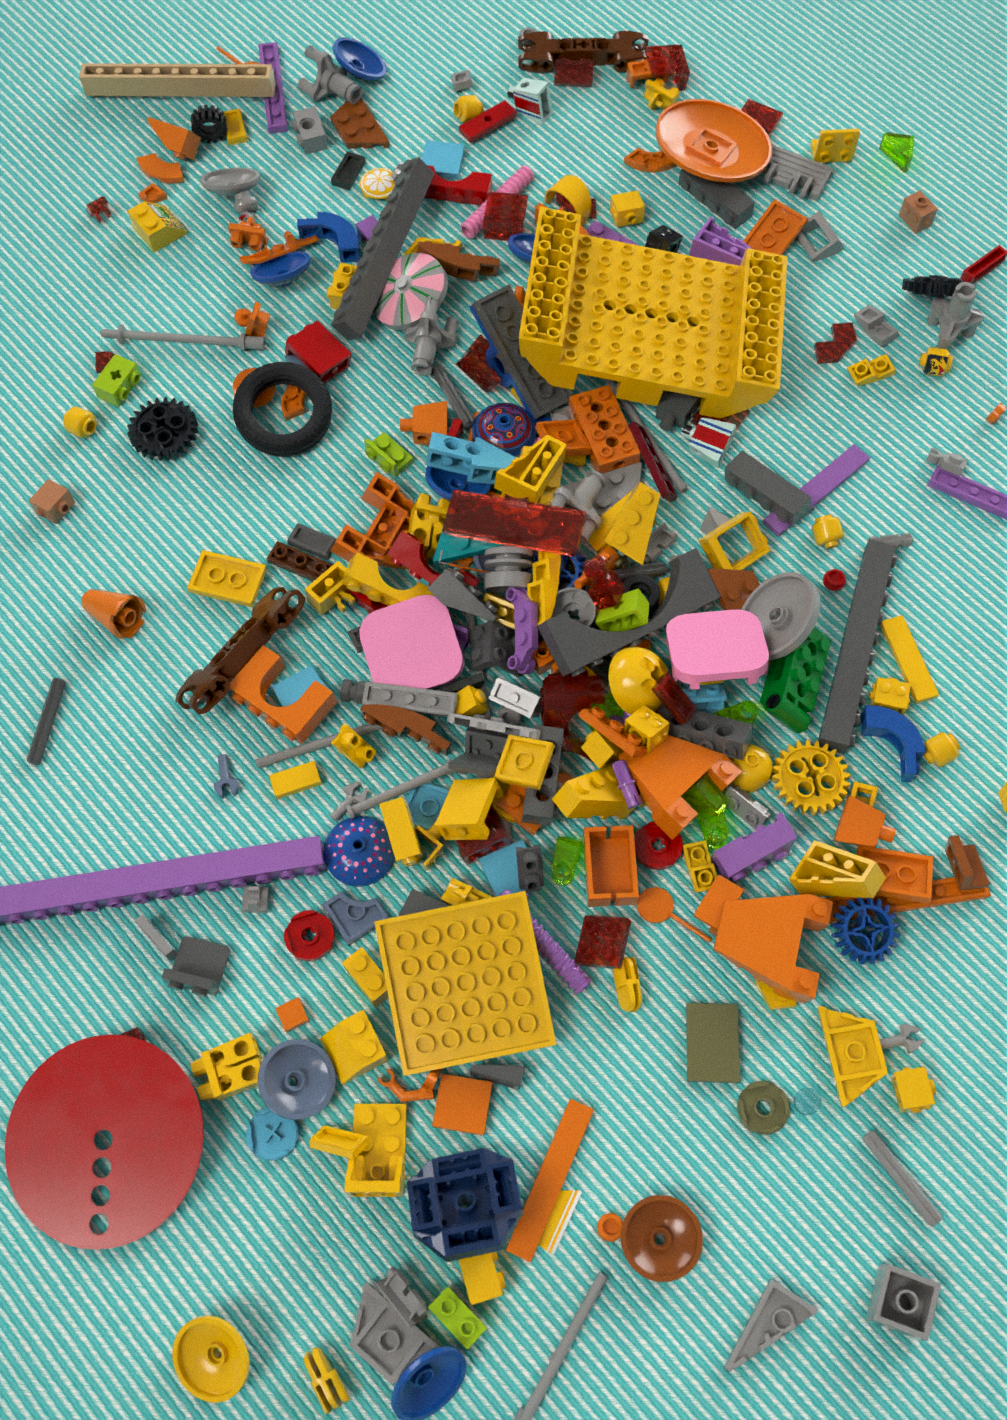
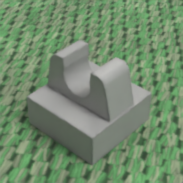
M244 886L242 912L268 913L269 887Z

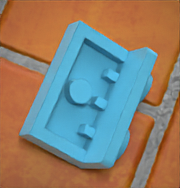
M709 684L701 686L700 689H690V686L676 688L677 706L713 715L724 714V701L727 700V694L723 685Z

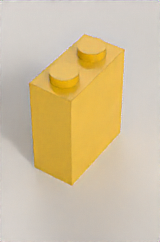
M400 797L379 804L396 861L401 865H406V867L419 864V859L424 858V854L408 802L404 797Z

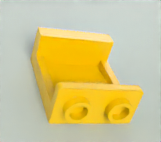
M495 778L453 780L436 820V828L445 840L487 839L490 831L484 821L493 798H502L504 791Z

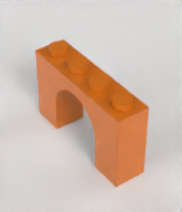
M263 645L230 682V692L232 693L230 697L239 705L243 703L247 705V709L254 716L259 717L261 715L264 717V721L271 728L276 729L278 727L283 731L282 734L290 741L297 740L303 744L338 701L331 690L315 680L293 704L284 707H275L266 702L267 690L286 666L278 654Z

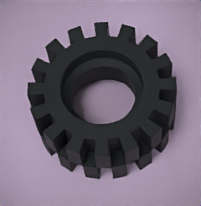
M204 105L203 109L199 106L198 111L195 109L193 114H191L192 132L201 137V142L207 140V143H211L210 141L213 140L214 143H217V139L223 140L227 132L225 113L219 107L215 109L214 105H211L210 108ZM204 123H214L215 125L206 126V125H203V124H204Z

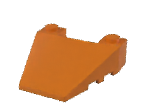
M376 472L361 497L362 500L379 510L367 533L363 535L346 524L330 551L348 562L358 552L378 562V566L410 570L404 565L400 567L390 560L392 557L387 553L400 532L409 530L411 509L415 504L411 499H407L402 494L401 488L395 482ZM425 551V553H424V558H425L426 562L428 563V561H429V559H430L431 557H430V556H426V551Z
M668 735L667 739L649 754L645 752L644 756L632 757L625 751L618 756L619 760L626 761L632 779L636 780V785L641 792L640 797L642 801L648 804L653 813L651 817L654 822L672 840L698 815L682 798L693 785L700 781L718 797L742 772L726 755Z
M811 894L724 901L713 950L737 967L751 973L754 976L753 978L760 983L763 982L774 989L773 992L779 996L805 1004L815 999L820 973L795 966L802 929L806 928L819 932L828 926L833 901Z

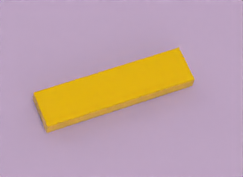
M903 615L883 620L880 627L905 682L911 684L910 693L915 704L937 698L939 693Z

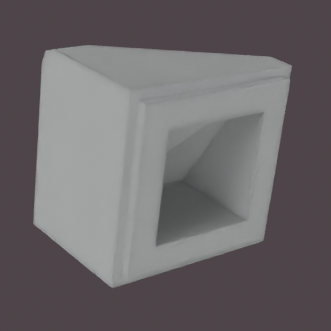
M709 508L700 530L708 534L727 522L729 517L713 508Z

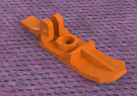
M286 231L284 233L286 244H276L270 250L265 246L262 251L239 257V261L244 264H260L296 251L302 246L318 241V238L314 235L306 239H295L290 231Z

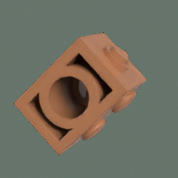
M919 190L904 198L899 216L917 234L932 226L938 208Z
M48 479L30 498L29 503L36 514L57 524L68 513L75 501L67 488Z

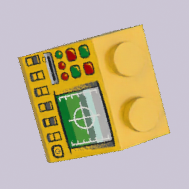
M144 201L127 210L133 229L153 252L188 234L187 230L164 205Z

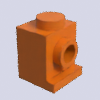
M545 641L539 642L538 649L534 651L532 657L535 660V670L541 675L551 668L555 660Z

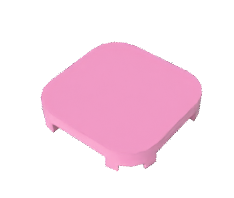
M422 595L376 610L368 614L362 621L359 630L360 640L374 683L431 690L456 682L457 678L461 675L465 661L450 612L435 596Z
M723 610L679 615L671 619L667 624L666 645H668L672 676L675 682L680 680L690 684V689H700V682L746 678L748 685L757 683V678L768 673L769 652L761 622L751 612Z

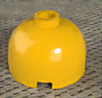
M751 744L743 761L729 758L742 771L730 784L731 786L734 784L736 787L740 786V789L746 793H754L768 784L772 775V760L763 748Z

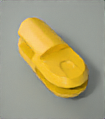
M613 957L611 959V966L619 1005L626 1012H635L642 1005V993L635 957Z
M318 1347L312 1348V1354L307 1351L304 1355V1363L313 1381L310 1384L325 1415H327L332 1410L331 1406L337 1409L341 1406V1401L347 1403L350 1401V1397L336 1369L331 1368L324 1352Z

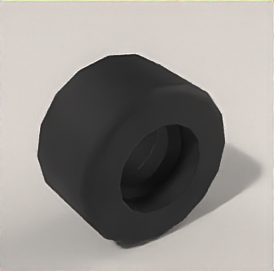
M642 574L626 578L621 583L618 595L639 589L648 598V617L657 610L660 598V590L656 581Z

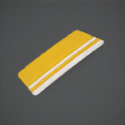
M561 1190L538 1244L551 1254L556 1252L582 1193L580 1190Z

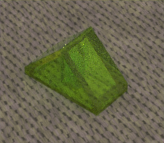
M886 132L883 134L879 147L904 173L908 172L913 157L914 136Z
M707 774L682 796L694 810L716 817L730 805L729 799Z

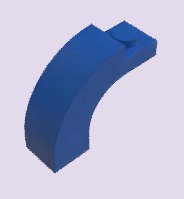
M317 212V218L297 219L300 239H306L315 235L318 239L323 238L333 241L338 246L340 263L358 262L360 260L357 233L350 222L343 217L328 212Z
M866 705L861 713V736L880 737L892 743L900 756L901 782L911 783L914 777L919 774V761L925 753L920 733L912 722L902 714L886 707Z

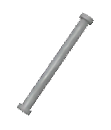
M451 759L438 768L353 806H350V804L345 806L350 818L353 819L358 813L447 773H456L455 770L448 768V763Z

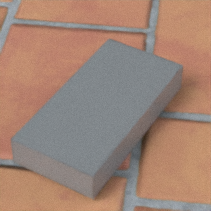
M141 914L135 919V923L169 961H173L177 953Z

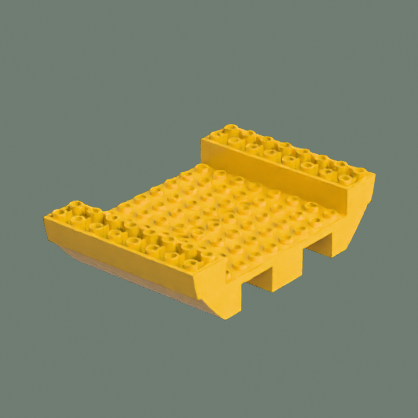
M540 206L519 332V348L521 357H526L529 363L549 384L573 390L578 374L617 381L615 398L653 406L658 405L663 390L701 397L699 414L715 418L727 417L761 403L766 404L780 390L787 256L746 248L740 266L653 249L579 234L580 214Z

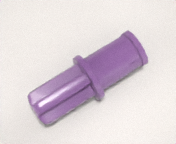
M619 760L614 762L612 768L619 783L618 789H621L628 809L643 804L635 786L636 780L632 779L626 761Z

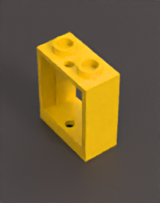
M751 512L737 514L698 540L714 569L742 570L771 551L766 536L761 533L758 527L757 518ZM740 523L753 550L730 564L717 537Z

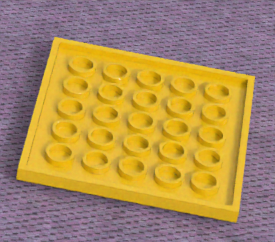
M526 891L374 921L403 1076L556 1045Z

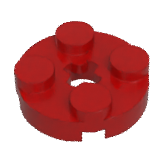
M654 821L640 828L634 838L637 861L653 870L672 868L680 858L683 849V841L679 834L672 840ZM656 840H660L661 845L665 846V848L656 851L651 846V843L655 844Z
M306 910L299 912L292 917L291 922L285 928V945L289 952L300 961L310 962L319 960L333 948L335 940L333 925L326 916L316 911ZM307 930L316 933L311 942L303 940Z

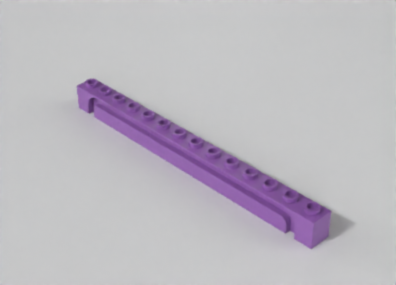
M320 836L2 886L0 887V923L19 924L23 923L24 919L30 918L44 920L48 919L49 915L55 914L69 916L74 914V911L84 910L85 912H93L99 910V907L104 906L118 908L122 907L124 903L129 902L143 904L148 902V899L154 898L168 900L173 898V895L183 894L184 896L196 895L197 891L203 890L217 892L222 890V887L228 886L242 888L247 883L266 884L271 882V879L281 878V880H291L296 875L302 874L315 876L320 874L321 871H326L322 841Z

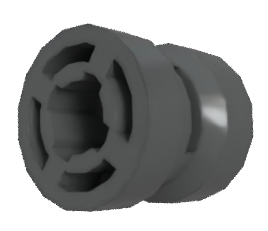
M344 679L341 686L340 700L342 702L353 700L357 704L362 705L365 682L360 681L354 684L352 680Z

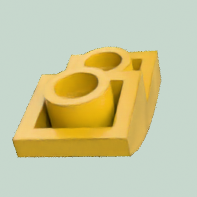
M887 354L868 361L866 358L847 367L856 386L873 383L896 374V369Z
M706 840L683 845L682 853L694 892L709 890L717 875L714 863H711Z

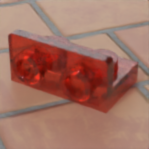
M566 57L560 58V60L556 59L554 86L592 88L594 61L585 58L579 59V61Z

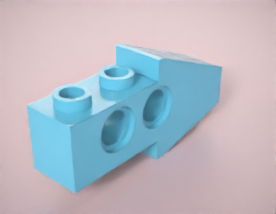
M432 432L425 465L468 475V482L495 484L496 472L501 468L505 469L516 457L479 437H476L475 442Z

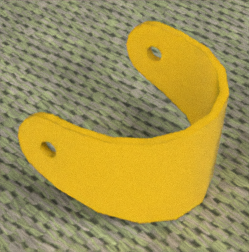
M565 175L545 192L544 202L546 204L552 202L556 192L563 195L572 204L576 213L581 215L580 224L583 226L587 222L591 211L590 193L585 183L579 177Z

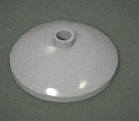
M225 168L204 174L200 178V183L206 190L232 199L235 194L253 188L260 180V173L251 168Z

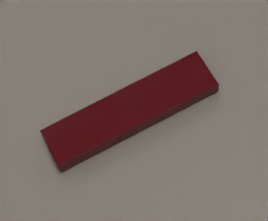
M632 422L628 425L661 497L669 502H673L677 499V494L645 427L637 422Z

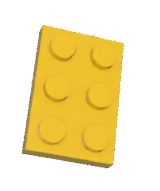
M202 550L187 589L190 593L253 608L267 567L264 564Z

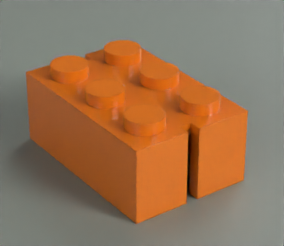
M633 825L611 826L610 839H605L606 826L584 827L583 848L587 907L610 906L611 901H614V906L637 905L639 890Z

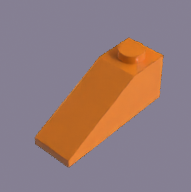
M148 117V123L165 147L174 152V157L185 161V158L194 160L201 137L187 129Z

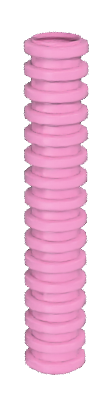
M525 165L521 166L512 177L502 184L492 196L460 225L462 233L470 239L474 238L491 219H494L511 200L534 180L532 170Z

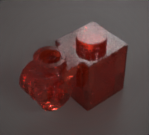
M600 555L592 560L585 561L584 573L588 578H593L587 593L596 608L602 610L617 606L625 586L615 570L611 571L607 565L606 558Z

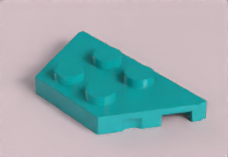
M486 506L446 517L433 562L435 565L442 564L439 563L441 550H443V554H441L440 562L447 563L484 554L485 550L489 548L517 546L520 543L491 506Z

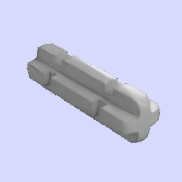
M904 533L901 536L894 534L880 536V538L878 536L868 538V540L871 539L896 546L895 548L899 547V545L901 547L911 546L912 543L910 533Z

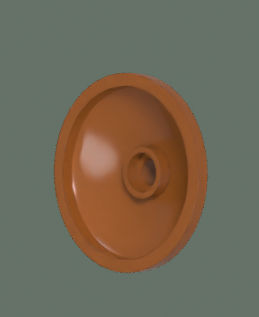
M655 1195L640 1200L629 1210L621 1227V1247L627 1262L639 1275L655 1282H670L682 1278L694 1268L702 1252L703 1235L696 1215L685 1203L674 1197ZM657 1234L664 1236L665 1241L662 1245L655 1242Z

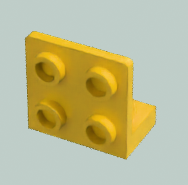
M860 129L820 131L819 138L812 139L810 144L813 160L819 163L852 161L860 136Z

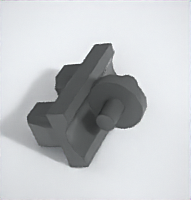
M541 845L529 848L516 847L519 889H525L526 892L539 891L540 887L544 886Z

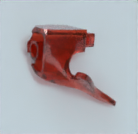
M587 670L572 677L571 673L562 676L561 672L549 674L542 681L543 687L540 689V696H542V726L564 729L563 737L565 739L562 742L563 748L593 762L581 748L586 741L574 734L569 724L573 715L581 712L582 709H589L592 704H604L605 692L604 688H601V677L588 676Z

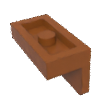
M959 835L949 836L945 852L959 891L987 888L989 882L975 845L963 846Z

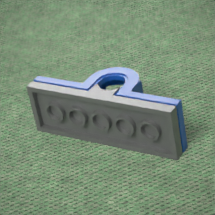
M510 284L475 301L469 308L490 344V347L486 350L485 359L494 380L502 387L508 388L513 386L524 408L533 416L534 420L568 403L569 396L571 395L566 388L555 387L549 384L529 363L526 357H521L519 332L523 308Z

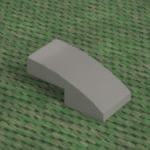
M871 304L854 314V318L861 328L880 347L898 338V331L884 321V314Z

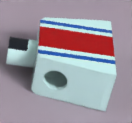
M524 78L516 87H509L507 96L514 99L516 111L519 114L540 125H543L553 114L548 82Z
M703 417L700 419L697 427L685 424L681 436L690 439L689 451L719 469L736 434V425Z

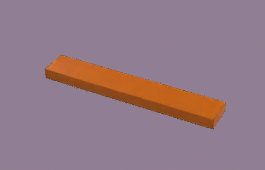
M569 1100L523 1208V1215L517 1223L507 1246V1252L531 1263L594 1109L575 1100Z

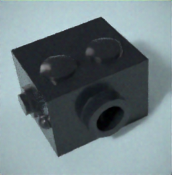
M662 225L650 231L645 247L677 253L683 235Z

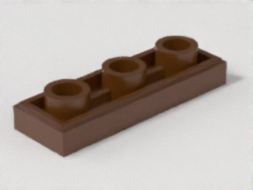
M279 541L276 542L266 558L268 563L312 582L332 566L328 562Z

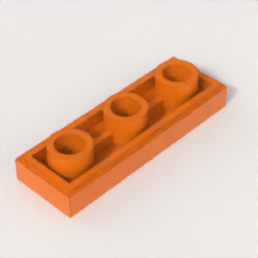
M595 706L581 710L579 714L581 719L630 756H644L648 748L641 743L642 739L635 734L627 733L623 730L624 726L620 722L607 718L604 710Z

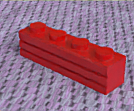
M998 245L963 270L960 279L974 284L1003 263L1007 257V251Z

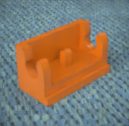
M665 57L628 62L626 81L630 83L629 88H634L635 80L663 77V81L666 83L668 81L669 68Z

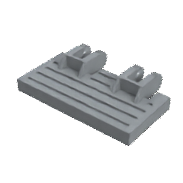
M772 145L770 161L763 171L765 173L764 183L768 184L772 177H774V185L789 189L791 194L799 186L802 188L800 197L805 198L807 193L811 191L809 198L817 201L834 168ZM760 174L754 177L753 179L757 180Z

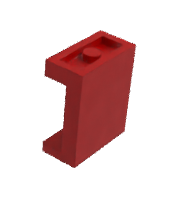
M318 320L311 325H306L299 333L289 336L285 345V353L288 356L293 353L323 383H326L350 367L352 353Z

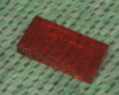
M668 672L663 674L651 689L680 725L685 724L696 710V706Z

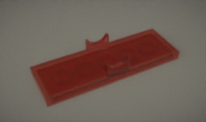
M453 489L442 532L444 535L576 557L586 519V511L533 503L529 501L528 497L520 499L505 494V497L502 498Z

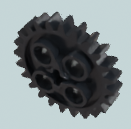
M929 275V277L914 276V278L903 279L902 290L912 291L913 294L945 298L946 296H953L956 286L967 281H962L959 278H948L942 275Z
M167 397L163 399V402L156 398L154 404L148 400L147 407L140 405L142 411H134L135 417L129 418L131 424L127 425L129 429L127 434L132 446L135 447L137 453L141 452L143 457L149 455L151 460L158 456L159 461H162L163 456L171 460V455L173 454L178 458L179 451L186 453V446L193 447L191 440H197L195 434L199 433L194 411H191L189 405L185 406L183 401L177 404L175 398L171 402H168Z

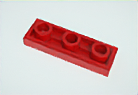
M504 100L460 125L459 132L472 143L517 117V111Z

